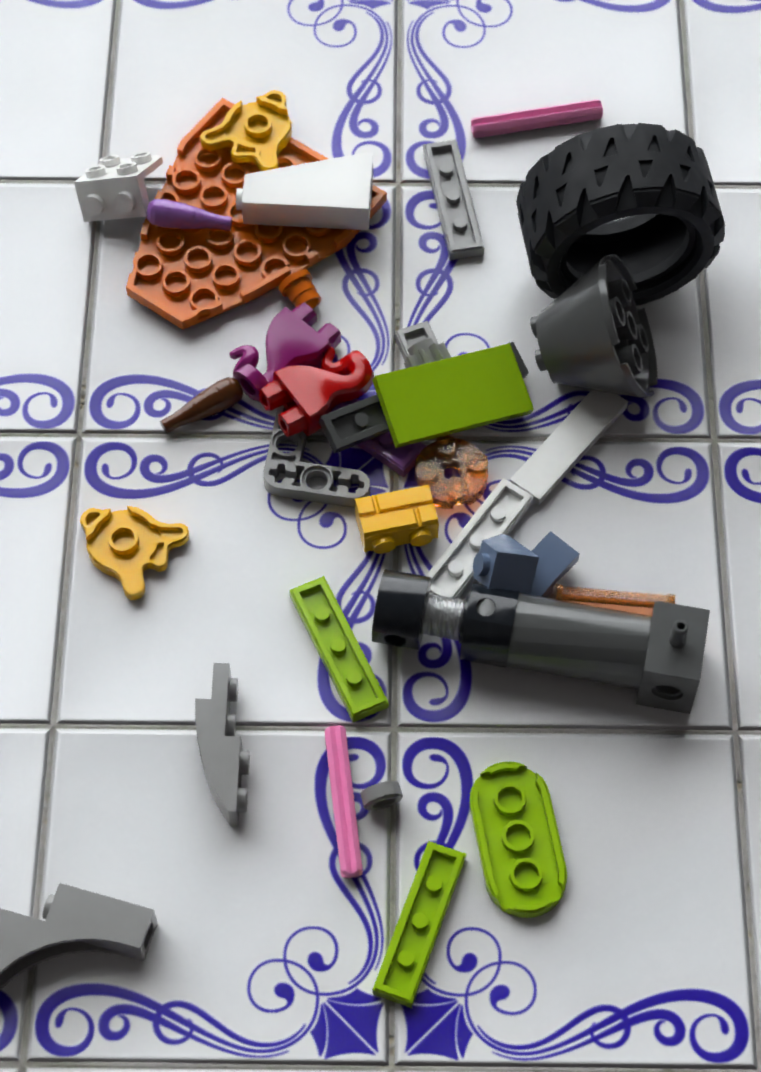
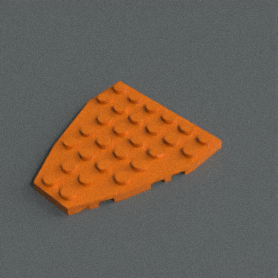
M224 98L180 141L173 166L169 165L165 184L161 191L158 190L154 199H168L214 214L232 217L231 230L159 227L151 224L146 216L140 233L141 242L138 252L135 251L133 259L134 268L129 274L126 285L129 297L182 330L260 297L280 285L290 274L301 269H308L346 247L360 231L354 229L243 224L242 210L236 209L237 188H243L245 174L260 172V169L253 162H233L231 159L232 147L206 150L201 146L200 135L206 130L219 126L224 121L227 112L235 105ZM292 137L277 157L279 168L328 159ZM372 185L370 219L387 201V192L375 185Z

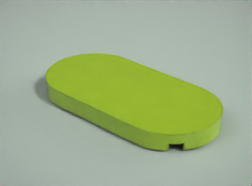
M508 761L493 764L487 767L480 774V777L476 779L471 788L469 799L470 813L485 886L494 904L507 914L520 918L538 917L551 911L560 902L567 883V869L549 789L544 779L537 772L535 774L523 764Z

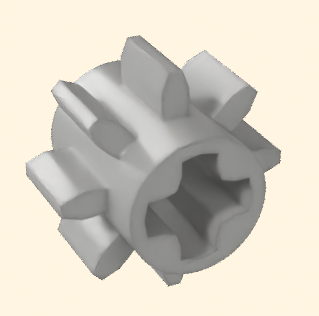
M426 338L408 348L407 351L410 356L406 358L407 362L404 365L406 368L450 358L451 356L444 342L437 345V343L433 342L432 338Z

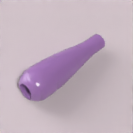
M154 199L149 202L147 208V220L159 227L178 229L211 228L229 231L232 227V217L214 214L168 199Z

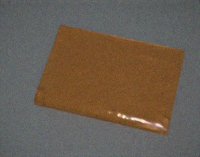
M555 584L554 587L556 600L653 608L655 600L675 604L674 594L663 595L582 588Z

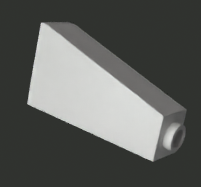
M365 152L245 174L243 188H237L236 209L242 210L243 224L369 230L373 185V153Z

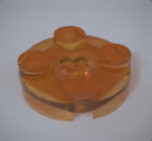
M450 435L438 437L435 442L427 445L419 453L415 462V481L418 487L429 485L433 504L436 507L453 509L454 505L464 503L465 506L476 502L485 492L488 483V458L479 448L468 441L455 439ZM455 468L460 476L453 475L450 479L444 477L445 469Z

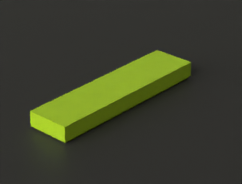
M322 576L289 590L290 598L352 722L354 723L389 708V702L325 577Z
M428 841L372 989L373 995L412 1008L467 854Z

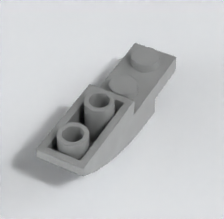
M214 663L211 699H195L197 741L204 774L211 794L229 825L239 826V812H247L248 791L247 788H241L242 775H249L250 752L243 751L241 736H235L236 714H230V701L238 700V678H231L229 663Z

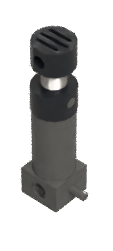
M387 569L383 572L374 611L372 642L418 650L423 634L444 637L445 639L448 638V640L451 638L452 640L455 639V641L459 640L461 644L460 660L505 668L510 666L638 689L637 705L687 714L691 712L701 677L710 610L655 600L652 614L649 616L520 593V591L488 589L486 586L478 583H473L470 598L467 597L466 600H459L458 598L455 599V597L431 594V577Z

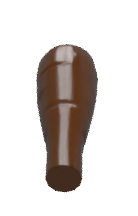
M227 377L219 380L192 398L181 409L161 420L160 424L167 434L180 426L222 412L234 406L242 399V387L235 378Z

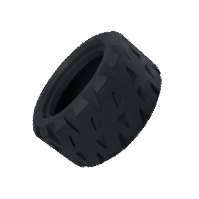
M647 123L617 124L597 128L556 146L552 152L541 157L528 171L526 181L520 185L516 200L519 222L532 277L534 276L537 286L550 298L554 299L558 298L601 258L606 255L616 254L625 263L637 286V290L631 291L636 306L658 300L677 291L698 277V274L715 259L720 250L719 244L723 242L725 237L724 218L703 150L700 147H696L695 141L676 129L668 131L663 125Z

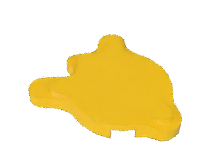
M272 90L265 95L256 97L257 102L242 105L241 100L227 112L224 121L219 126L206 130L200 135L201 146L206 150L232 147L231 159L235 163L253 162L260 171L279 168L278 154L287 146L292 136V122L288 116L286 96L278 90Z
M127 506V510L111 512L110 508L104 510L90 508L80 518L81 527L86 534L87 551L91 562L104 574L120 581L125 596L130 600L140 599L145 594L144 571L147 569H153L157 572L166 570L170 550L182 546L189 541V530L186 525L159 522L149 513L137 507Z

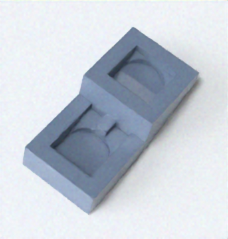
M551 531L531 551L539 556L529 595L548 598L553 593L554 585L579 560L580 553Z

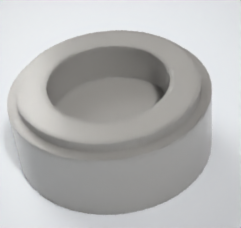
M398 781L377 783L360 793L363 806L369 811L393 806L401 801L403 797Z

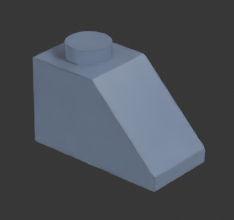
M500 534L482 540L480 551L475 555L473 561L474 578L488 589L514 590L530 594L539 556L509 535Z

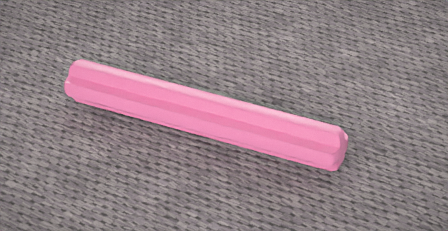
M596 99L478 117L471 120V132L474 138H482L600 120L603 116V107L601 101Z
M341 725L329 726L325 729V742L340 872L343 878H356L362 875L363 868L346 729Z

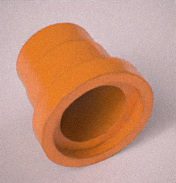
M301 269L290 274L279 285L278 289L282 296L288 297L295 307L305 302L314 309L321 302V297L311 282L312 275L307 269Z

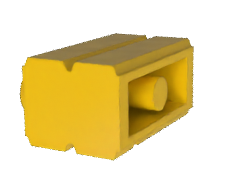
M429 485L355 499V517L364 552L374 550L375 553L383 554L392 551L399 545L411 543L412 546H424L430 543L432 539L438 538V517Z

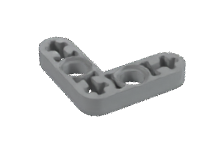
M283 405L277 408L264 466V486L271 495L345 507H355V499L370 496V480L364 472L356 469L302 462L307 436L302 431L287 437L278 424V415L286 411ZM284 440H291L297 444V448L290 453L279 451L277 446ZM279 473L286 474V478H283L282 483L275 482V478L279 476ZM297 475H300V486L295 485ZM312 477H322L327 481V485L320 490L311 489L306 483ZM333 480H338L337 492L333 491ZM352 484H358L359 488H357L355 493L348 492Z

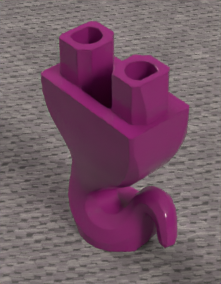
M305 302L292 311L284 307L273 318L267 330L265 341L267 371L262 375L256 369L259 361L257 349L251 345H243L229 353L230 358L233 360L240 358L234 367L233 378L239 382L243 392L248 397L260 402L259 390L273 381L275 371L294 365L311 366L321 369V361L328 348L333 347L335 349L341 342L340 330L331 323H326L318 331L313 329L311 326L317 322V314Z

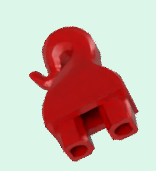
M329 347L321 361V369L304 365L281 368L274 372L273 381L259 390V401L267 411H272L281 405L284 406L286 411L278 415V424L287 437L302 431L308 437L321 429L319 424L321 416L330 413L340 403L359 398L372 386L374 372L369 361L361 352L353 350L337 362H332L335 357V350L333 347Z

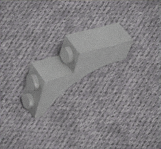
M59 883L55 895L50 894L46 900L43 909V919H46L45 921L0 908V990L31 967L67 954L102 952L144 961L158 924L154 909Z

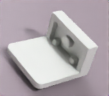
M139 152L131 155L130 158L120 159L119 155H109L99 159L100 163L98 165L87 168L85 174L74 182L84 222L147 216L149 204L144 178L163 164L162 156H151L150 152Z

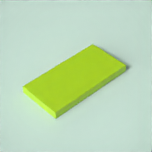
M510 343L376 375L372 380L396 448L528 415L534 410Z

